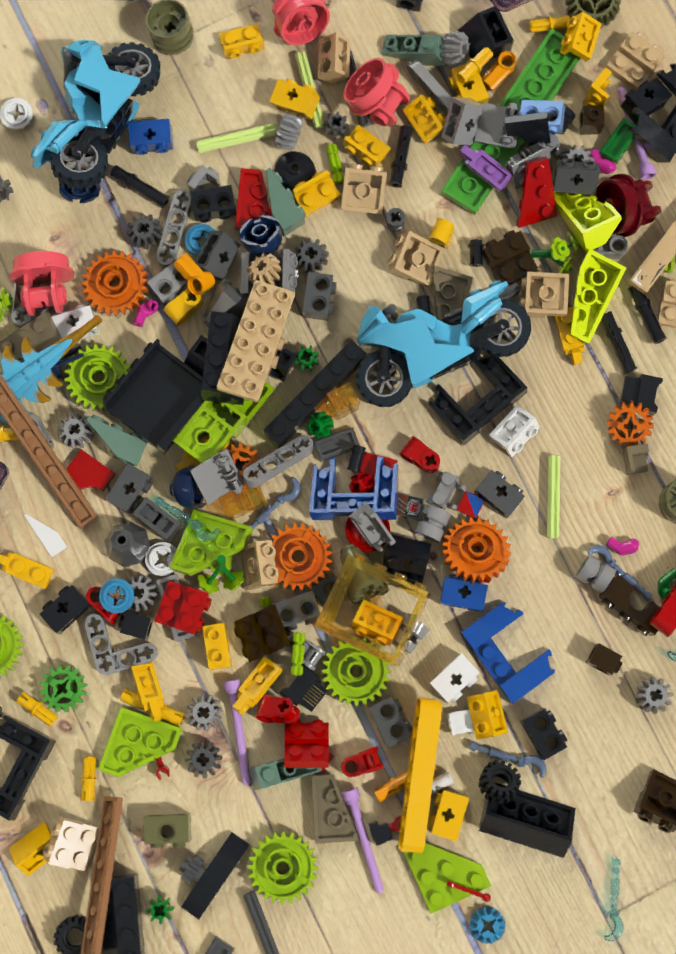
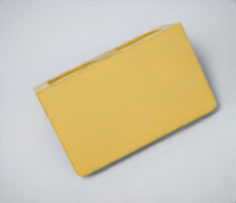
M42 822L9 848L15 866L26 876H29L46 863L43 860V852L45 846L49 844L52 835L45 822Z

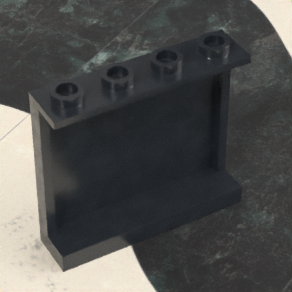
M156 339L154 343L150 342L145 347L144 355L140 359L136 358L130 366L131 370L127 375L123 374L118 379L116 388L113 391L109 390L103 397V407L107 412L165 455L174 444L173 440L205 400H200L203 377L162 347L160 340Z

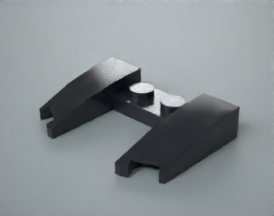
M673 63L670 64L671 71L665 73L664 70H659L656 75L676 97V64ZM676 105L662 127L639 107H634L632 114L638 116L636 127H629V131L658 163H670L676 153Z
M491 354L489 358L474 362L495 388L467 412L455 402L440 384L435 388V391L439 392L435 403L429 401V406L463 446L479 434L480 429L509 405L512 406L527 394L528 387L495 355Z
M5 715L3 718L7 722L0 726V738L21 749V752L3 787H0V816L7 820H15L25 802L23 798L42 761L47 760L56 740Z

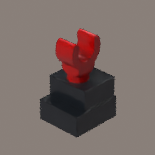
M397 816L389 824L387 822L378 824L376 820L368 823L376 846L393 840L391 832H400L397 823L401 820L402 816Z

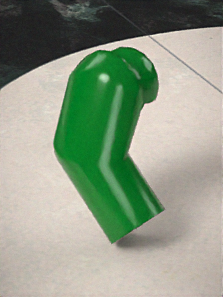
M674 568L658 580V594L663 599L672 590L671 583L676 580V569Z

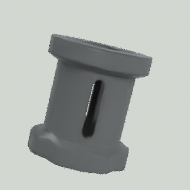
M390 209L386 215L387 229L391 232H399L404 227L405 214L401 209Z

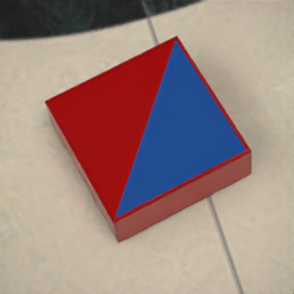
M465 491L456 511L476 519L485 500Z

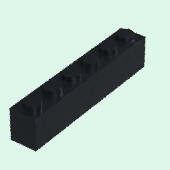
M351 339L263 430L264 434L278 448L282 447L311 415L359 368L361 361L366 358L367 353Z

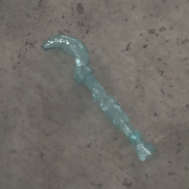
M160 496L156 498L155 504L163 506L169 510L170 514L190 524L201 541L209 542L218 535V528L211 533H206L201 529L202 524L200 520L190 519V514L185 515V512L169 505Z
M612 858L611 862L613 864V878L611 879L610 888L612 897L609 900L612 902L611 910H608L610 919L614 921L615 928L610 935L604 937L606 941L617 940L622 935L624 929L623 922L619 917L620 912L617 911V898L620 888L618 873L621 859Z

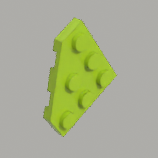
M194 509L169 568L173 571L192 576L216 564L218 555H224L226 559L246 549L253 529L251 526Z
M121 707L98 770L116 777L125 775L175 750L183 728L164 721L152 722L150 716Z
M425 842L423 853L404 852L431 914L472 895L446 885L448 880L477 892L491 887L485 870L480 863L443 850Z

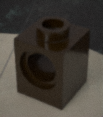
M604 105L583 106L579 114L580 135L601 134L605 125Z
M600 643L595 644L586 661L587 664L608 676L613 675V673L617 674L623 662L620 661L622 655Z

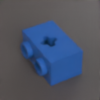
M169 119L128 122L132 153L145 155L148 152L166 153L169 150H173L172 127Z
M451 574L449 578H444L439 604L479 612L484 611L488 585L480 584L478 579L475 580L474 584L471 583V579L470 582H464L462 576L456 578V575ZM463 587L466 588L467 592H470L465 598H462V594L458 593V590H462Z

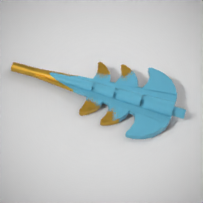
M96 315L79 329L40 352L34 349L28 337H24L21 344V352L25 360L23 362L17 360L9 345L5 346L1 358L4 371L2 376L21 403L22 397L34 403H44L51 400L39 388L38 381L40 380L44 384L53 387L64 385L55 376L51 368L88 332L102 322L99 315ZM0 413V420L4 423H7Z

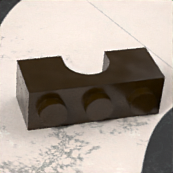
M615 575L605 591L598 596L602 599L601 603L610 610L613 608L620 613L618 616L625 622L630 623L631 621L637 626L636 630L642 635L654 636L658 630L649 623L660 606L652 601L648 602L643 610L634 609L629 602V597L635 587L619 575Z

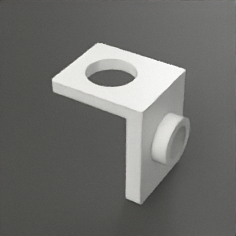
M469 710L447 713L450 735L474 731Z

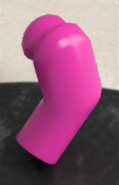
M598 149L591 151L589 157L594 158L595 163H599L601 173L610 174L616 170V164L613 161L602 159Z
M150 300L141 304L137 309L133 324L137 327H143L146 317L157 312L158 302Z
M611 537L606 546L619 555L624 556L637 552L639 542L637 539L631 538L630 541L621 543L614 537Z

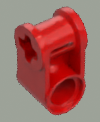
M414 436L409 439L399 453L405 460L428 474L435 473L440 467L439 455ZM434 459V465L427 466V460Z
M90 588L86 593L88 603L114 625L116 623L115 620L121 613L108 612L100 602L95 603L92 600V595L95 591H100L101 588Z
M263 695L260 699L256 713L257 720L264 723L289 725L299 720L300 710L294 706L289 698Z
M378 746L345 758L341 763L343 774L347 777H356L384 768V764H381L377 753ZM348 761L356 762L357 769L354 773L346 772L345 764Z

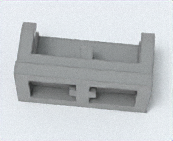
M366 503L349 515V518L371 548L374 547L377 551L382 552V543L387 542V544L392 546L396 542L376 512Z

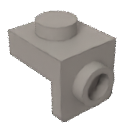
M202 165L196 173L193 172L190 175L187 184L189 191L202 189L208 180L218 186L220 184L218 172L211 167L206 168Z

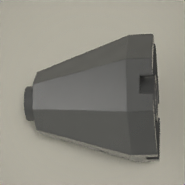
M225 278L218 284L203 315L206 320L204 324L208 328L211 311L233 314L241 319L248 299L241 295L237 288L233 289L231 287L232 283Z
M131 521L113 526L105 539L109 559L125 568L143 563L146 553L151 547L147 530Z

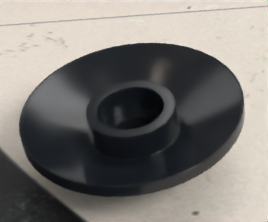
M289 152L278 159L274 173L276 171L279 173L283 180L281 184L285 189L289 188L290 191H293L298 183L302 181L307 182L312 179L313 175H315V166L311 158L306 154ZM293 166H297L299 168L297 171L291 170Z

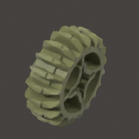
M566 0L565 5L568 6L566 11L571 14L570 18L585 12L602 23L600 29L603 27V24L608 26L611 21L615 20L621 4V0ZM604 8L607 9L602 13L596 14L597 11L603 10Z

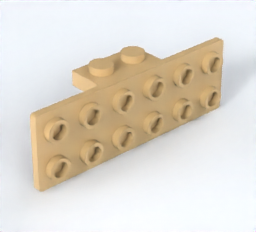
M255 280L221 373L217 390L259 402L267 376L272 368L276 369L279 357L276 356L277 351H282L285 339L282 338L283 329L295 297V292Z

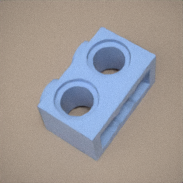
M521 100L520 115L547 112L548 118L557 117L554 121H548L550 135L562 133L565 113L563 101Z

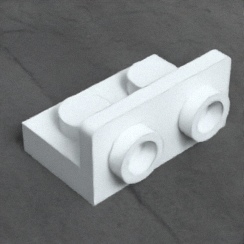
M516 405L489 434V437L504 448L509 456L513 457L523 449L524 444L530 438L537 434L539 424L534 416Z

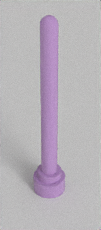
M624 87L618 89L621 104L624 102V96L627 93ZM624 111L626 120L635 124ZM635 138L633 142L640 162V170L638 171L640 179H651L657 174L655 167L648 162L644 146Z
M241 680L224 681V690H227V694L230 695L241 779L244 785H249L251 780L248 770L241 714L232 707L238 700L237 695L239 693L238 689L241 686Z
M352 788L341 792L343 801L350 806L375 891L381 894L384 888L359 809L358 788Z

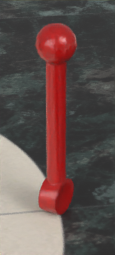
M447 881L446 885L480 897L484 902L491 900V896L488 893L482 894L452 881Z

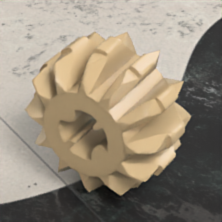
M263 253L261 257L256 256V260L250 261V267L247 268L249 280L253 284L255 280L275 286L276 281H281L280 276L283 274L282 263L271 253L268 255Z

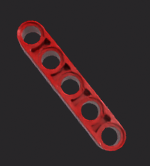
M676 584L649 623L666 637H669L676 629Z

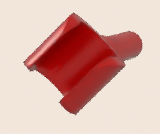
M161 757L157 758V778L159 780L162 779L159 773L160 770H165L169 777V767L164 765Z

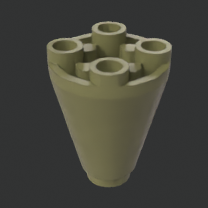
M349 544L340 550L347 593L351 603H358L360 606L363 599L371 602V598L377 595L382 596L389 592L387 578L361 549L353 544Z

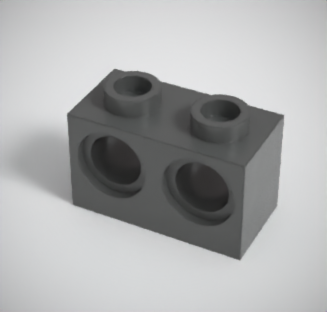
M308 272L302 312L303 318L328 321V315L333 314L334 302L330 301L331 294L335 295L337 282H333V275ZM319 283H324L327 285V288L325 290H318L316 286ZM316 303H322L324 308L318 311L313 306Z
M147 497L133 513V515L169 543L183 526Z
M313 590L272 604L276 605L280 618L284 610L292 611L293 618L290 621L285 622L281 619L286 632L297 629V624L303 622L306 625L318 622L317 618L321 617ZM305 603H310L314 607L313 612L309 615L301 612V607Z
M391 696L368 708L387 748L411 737L410 731L413 728L407 718L403 720L400 714L403 708L398 698L394 700ZM386 704L390 705L393 709L392 715L387 718L383 717L380 712L381 707ZM395 724L400 725L403 729L399 737H393L390 733L391 727Z

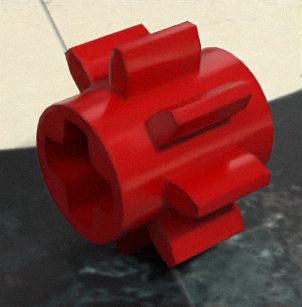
M365 471L351 476L352 481L349 485L351 493H374L375 481L372 475H366Z

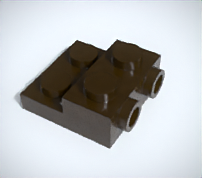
M511 230L503 235L504 239L498 242L496 239L490 240L485 244V248H483L482 255L496 281L501 280L502 283L507 281L508 285L525 278L527 272H537L539 269L529 252L530 247L521 230L516 233L514 230Z
M276 605L264 608L234 622L236 626L234 633L241 639L243 645L242 654L249 662L266 657L291 645Z
M652 769L644 790L640 792L633 812L638 814V818L641 821L647 823L652 821L658 824L659 830L666 833L676 831V780Z

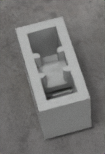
M452 97L441 137L454 145H472L484 105L471 98Z

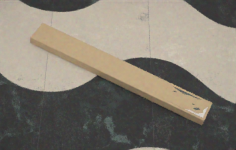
M676 220L628 282L644 295H646L676 255Z

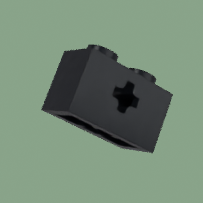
M658 77L651 81H644L638 87L639 89H631L624 96L625 100L620 107L635 125L637 124L638 116L632 114L634 107H639L650 116L663 108L673 96Z
M68 585L65 586L58 593L59 597L55 601L50 600L42 607L43 611L39 614L56 634L61 635L92 607L86 597L74 585L70 587ZM62 604L68 605L67 613L62 611Z

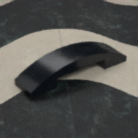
M231 832L181 907L199 920L250 844Z

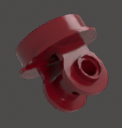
M616 174L599 184L594 196L602 203L607 202L611 204L622 218L612 235L629 237L640 226L653 222L656 216L662 212L660 206H652L648 191L653 188L651 181H643L641 179L634 181L627 174Z

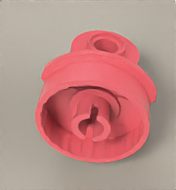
M275 0L272 8L275 16L274 33L291 45H303L313 41L323 33L330 20V12L325 5L326 0Z
M374 58L365 62L353 73L345 86L344 99L349 103L350 111L354 115L365 116L369 114L371 120L378 125L389 127L396 125L395 110L399 104L407 105L410 101V95L405 87L397 82L399 78L397 67L391 63H386L381 58Z
M35 251L24 253L14 258V269L10 272V280L23 286V289L20 291L21 304L23 309L27 310L28 315L35 316L37 308H43L44 306H54L56 313H62L63 305L67 303V295L63 283L72 280L74 277V271L69 267L68 257L58 252ZM51 283L48 286H40V284Z

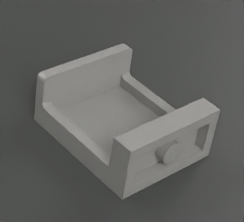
M283 249V253L272 254L280 260L283 266V274L280 276L281 281H276L275 286L295 292L297 287V278L295 276L298 265L297 256L291 250ZM242 253L240 294L249 299L254 284L249 280L247 268L250 267V261L256 260V256L251 253Z

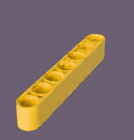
M419 697L416 702L398 840L399 851L423 853L442 714L441 700Z

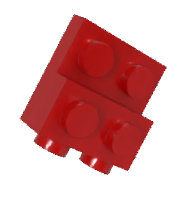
M168 580L154 622L196 635L197 631L201 632L203 629L202 626H204L205 620L202 617L204 611L209 610L212 599L209 598L210 594Z
M317 719L312 723H302V721L298 720L290 725L285 724L284 768H329V723H324L322 720Z

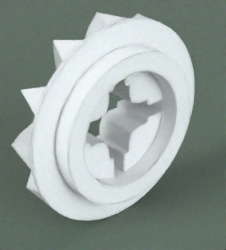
M12 98L2 105L0 118L7 128L16 131L20 128L24 129L27 124H31L33 111L31 105L26 100ZM17 109H19L22 116H18V119L15 120L12 114H16Z
M159 542L152 545L145 556L146 566L149 571L157 576H167L174 573L169 567L177 549L167 542ZM157 552L163 556L168 555L166 561L169 566L163 563L157 564L159 561Z

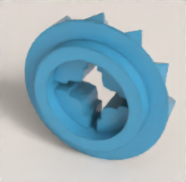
M198 224L188 230L185 244L191 254L199 255L203 246L200 248L199 242L196 240L201 239L203 233L205 240H207L211 230L215 231L211 226Z
M111 579L100 590V603L108 612L123 613L131 607L135 600L134 590L130 583L123 579ZM119 589L120 594L126 598L115 602V598L108 594L116 593Z
M482 907L472 915L470 930L474 938L481 943L493 944L500 940L505 932V920L497 909ZM481 918L487 922L493 921L491 926L494 933L488 929L485 931L482 929L484 924Z

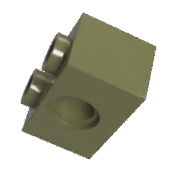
M191 813L144 816V844H150V848L164 847V843H172V847H184L187 842L191 841ZM164 825H169L173 828V835L171 837H166L163 834L162 828Z

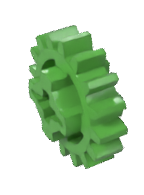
M58 665V671L51 668V675H43L47 680L46 682H40V685L44 686V690L39 691V694H45L46 697L42 699V702L49 701V709L56 706L55 711L60 712L63 707L64 712H69L70 706L72 709H77L76 703L84 702L81 696L87 695L83 688L87 687L88 684L82 683L85 676H78L79 669H75L72 672V666L67 665L64 670L63 665ZM60 674H68L62 680L56 678ZM75 682L77 683V692L74 689ZM50 685L53 688L52 696L50 694ZM60 685H66L67 693H60L62 690ZM63 698L71 699L68 703H59Z

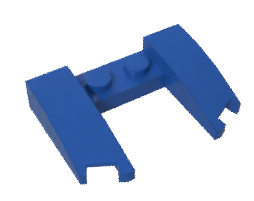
M377 456L374 493H335L336 458H329L330 466L321 470L318 469L316 464L314 465L309 514L312 520H333V516H349L365 503L376 512L380 520H397L398 464L395 463L392 469L383 465V457Z
M502 602L460 632V634L508 701L513 704L555 673V669L550 670L548 656H552V652L548 649L517 673L514 671L491 637L524 613L519 609L515 613L504 607L506 602Z

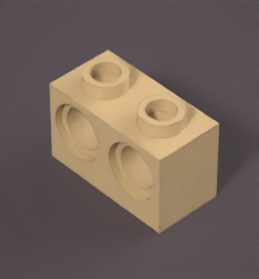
M337 32L319 39L318 78L330 84L349 78L350 39Z

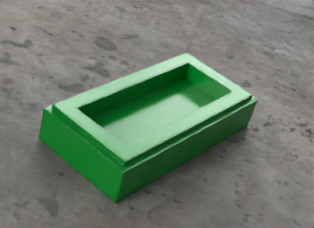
M623 118L600 150V155L618 164L636 138L629 131V127H636V125Z

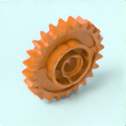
M113 250L112 255H109L106 251L104 258L97 255L98 261L91 260L93 266L86 267L89 273L82 274L86 280L81 283L86 288L82 291L87 296L85 298L86 301L91 303L90 306L93 309L97 308L100 314L105 310L107 316L111 312H113L115 317L118 316L119 312H122L125 316L127 309L134 312L133 305L140 307L138 300H145L142 293H148V289L144 287L148 285V280L145 279L148 277V274L144 271V265H139L140 261L138 258L133 260L131 253L126 256L124 251H121L119 255L115 250ZM113 281H120L117 286L111 287Z
M470 517L468 523L462 519L460 525L454 523L453 529L449 528L448 535L444 536V543H442L441 547L444 550L442 557L446 558L444 564H450L449 572L455 570V577L457 578L462 575L464 582L468 578L471 579L472 584H474L476 579L479 580L480 584H483L484 578L491 582L492 576L498 578L500 572L503 573L505 571V566H508L510 561L508 558H510L511 552L508 550L511 544L506 543L508 536H501L503 529L497 531V524L495 523L490 526L488 519L485 523L481 522L480 517L477 522H474L472 517ZM472 548H477L481 552L476 553L472 550Z
M295 522L293 523V528H289L286 524L285 531L278 528L279 535H271L274 540L272 545L276 550L274 558L275 567H277L279 572L278 583L276 584L284 582V589L291 585L292 591L299 586L302 592L305 585L312 589L311 583L314 582L318 585V578H326L323 572H330L326 565L332 564V560L327 557L333 555V553L326 549L331 544L324 543L327 538L326 536L319 537L320 529L313 532V525L306 529L305 523H302L299 528ZM298 551L305 555L304 560L299 563L292 559L293 554Z

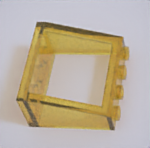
M356 553L355 556H351L348 554L314 627L399 667L429 599L430 593L426 591L427 586L416 581L413 585L406 582L408 577L400 573L389 574L386 572L387 567L375 563L373 566L366 563L368 559ZM356 568L418 597L395 654L333 625Z

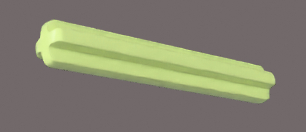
M297 52L295 57L303 86L307 84L315 88L306 52ZM319 102L312 118L316 129L324 127V119Z
M268 124L199 140L196 142L198 152L203 153L275 136L276 128L274 124Z
M550 455L548 457L547 538L557 539L559 537L560 456Z

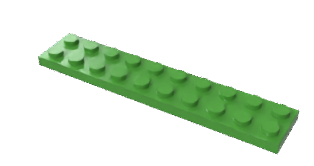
M554 29L549 31L499 106L507 107L510 103H516L517 108L520 109L521 100L553 101L581 59L571 52L565 55L560 53L562 48L561 42L564 38L562 34ZM517 137L515 149L474 142L471 149L473 151L475 149H482L507 169L506 162L509 161L510 157L518 153L526 140ZM462 159L441 190V194L476 215L493 190V187L467 168L468 166L464 164L465 160Z

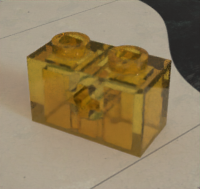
M349 382L327 393L325 407L330 417L335 416L336 420H339L359 410L360 400Z
M260 486L255 488L245 487L239 494L233 492L218 498L228 520L236 519L267 506Z

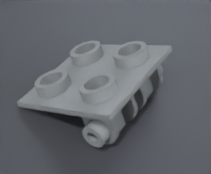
M482 102L484 107L474 142L515 149L517 136H507L504 117L520 115V109L517 108V104L510 103L509 106L504 107Z
M537 142L526 148L528 157L521 151L520 155L516 154L506 162L509 169H512L516 189L521 188L523 185L526 162L546 156L549 159L550 170H553L550 149L544 142Z
M227 448L189 470L207 505L230 491L235 494L242 492V484L244 482Z

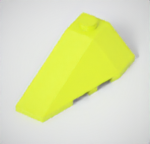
M554 191L556 208L585 252L587 253L588 249L594 250L606 244L622 220L621 215L607 202L602 203L598 201L594 195L588 196L586 194Z
M588 249L579 268L570 335L587 344L590 343L626 270V267L592 249Z

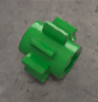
M301 346L299 353L294 352L297 354L296 357L299 358L294 361V364H300L302 372L305 368H309L312 372V366L314 364L319 365V361L315 359L319 356V352L313 353L312 346L309 349H304ZM304 355L310 358L309 362H306L305 359L303 360Z
M325 411L312 414V420L307 422L309 432L316 435L317 439L330 436L329 430L334 428L332 417L326 415Z
M159 895L157 902L153 899L149 901L152 908L147 909L146 912L151 913L153 916L150 920L151 922L157 919L161 925L165 917L169 920L172 918L169 911L174 910L175 906H170V897L164 900L162 895ZM163 905L165 907L164 912L158 914L156 912L158 907Z

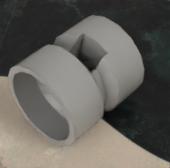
M426 504L421 515L423 520L418 522L414 533L427 540L440 543L444 533L442 527L447 526L451 514L438 507Z
M589 554L575 578L585 584L591 583V588L599 593H603L613 579L616 569L607 564L601 565L598 558Z
M407 613L393 641L411 654L418 645L417 640H422L429 632V629L413 615Z

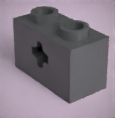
M569 158L557 160L554 191L596 195L600 173L599 163L591 160L577 162Z
M211 230L195 263L202 271L210 272L215 280L222 281L228 273L232 260L237 255L240 244L224 232Z
M127 463L106 500L131 515L141 504L140 498L143 493L147 494L153 484L151 482L152 477ZM128 487H130V488L133 487V488L135 489V492H134V493H132V492L129 493V492L127 491V488H128Z
M491 470L475 489L474 493L484 499L486 503L505 518H508L525 497L522 494L523 490L517 485H510L505 481L506 477L501 472ZM502 488L504 489V495L499 497L496 495L498 493L497 490Z

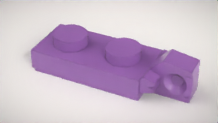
M465 144L460 150L459 155L465 160L464 164L468 166L467 168L499 193L513 178V174L482 149H475L473 151Z

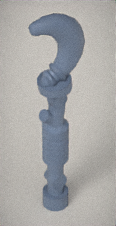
M291 477L290 479L293 486L291 492L286 495L276 496L277 500L272 505H267V509H264L255 518V521L249 525L253 530L258 524L265 521L280 503L283 505L285 502L293 501L299 496L301 488L296 478Z
M594 545L588 550V555L593 553L602 554L606 559L605 564L616 569L617 575L622 576L624 580L635 587L638 593L644 596L643 598L646 601L653 597L628 572L625 573L619 565L615 564L616 561L612 560V555L608 548L602 545Z
M471 742L469 750H478L487 753L491 757L501 760L505 759L506 763L511 760L517 763L518 767L534 764L538 767L541 778L546 774L545 762L539 756L529 755L525 758L523 756L518 758L505 754L504 751L492 747L486 748L477 745L476 742Z

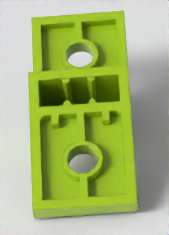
M265 382L259 402L244 399L243 405L204 401L173 442L197 461L203 463L221 452L232 437L237 439L274 392V387ZM206 432L209 434L210 439L207 443H200L198 441L200 433Z

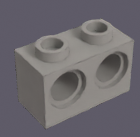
M176 261L147 282L151 291L164 307L188 288L186 279L184 281L177 280L180 273L173 265ZM165 286L171 288L166 294L160 293L161 289Z

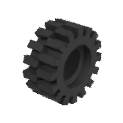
M494 760L493 764L489 762L484 767L478 783L479 787H481L480 792L482 794L486 792L484 797L486 799L491 797V802L493 803L498 800V804H502L503 801L506 804L509 803L510 799L513 800L521 785L520 773L516 774L518 771L516 767L511 769L512 764L508 763L507 766L503 760H501L500 764L498 760ZM500 777L507 782L508 786H497L492 778Z
M70 916L57 926L53 938H55L54 946L57 945L58 948L56 950L58 952L61 951L63 954H81L82 943L77 946L71 945L67 940V933L70 929L77 928L84 934L85 916Z

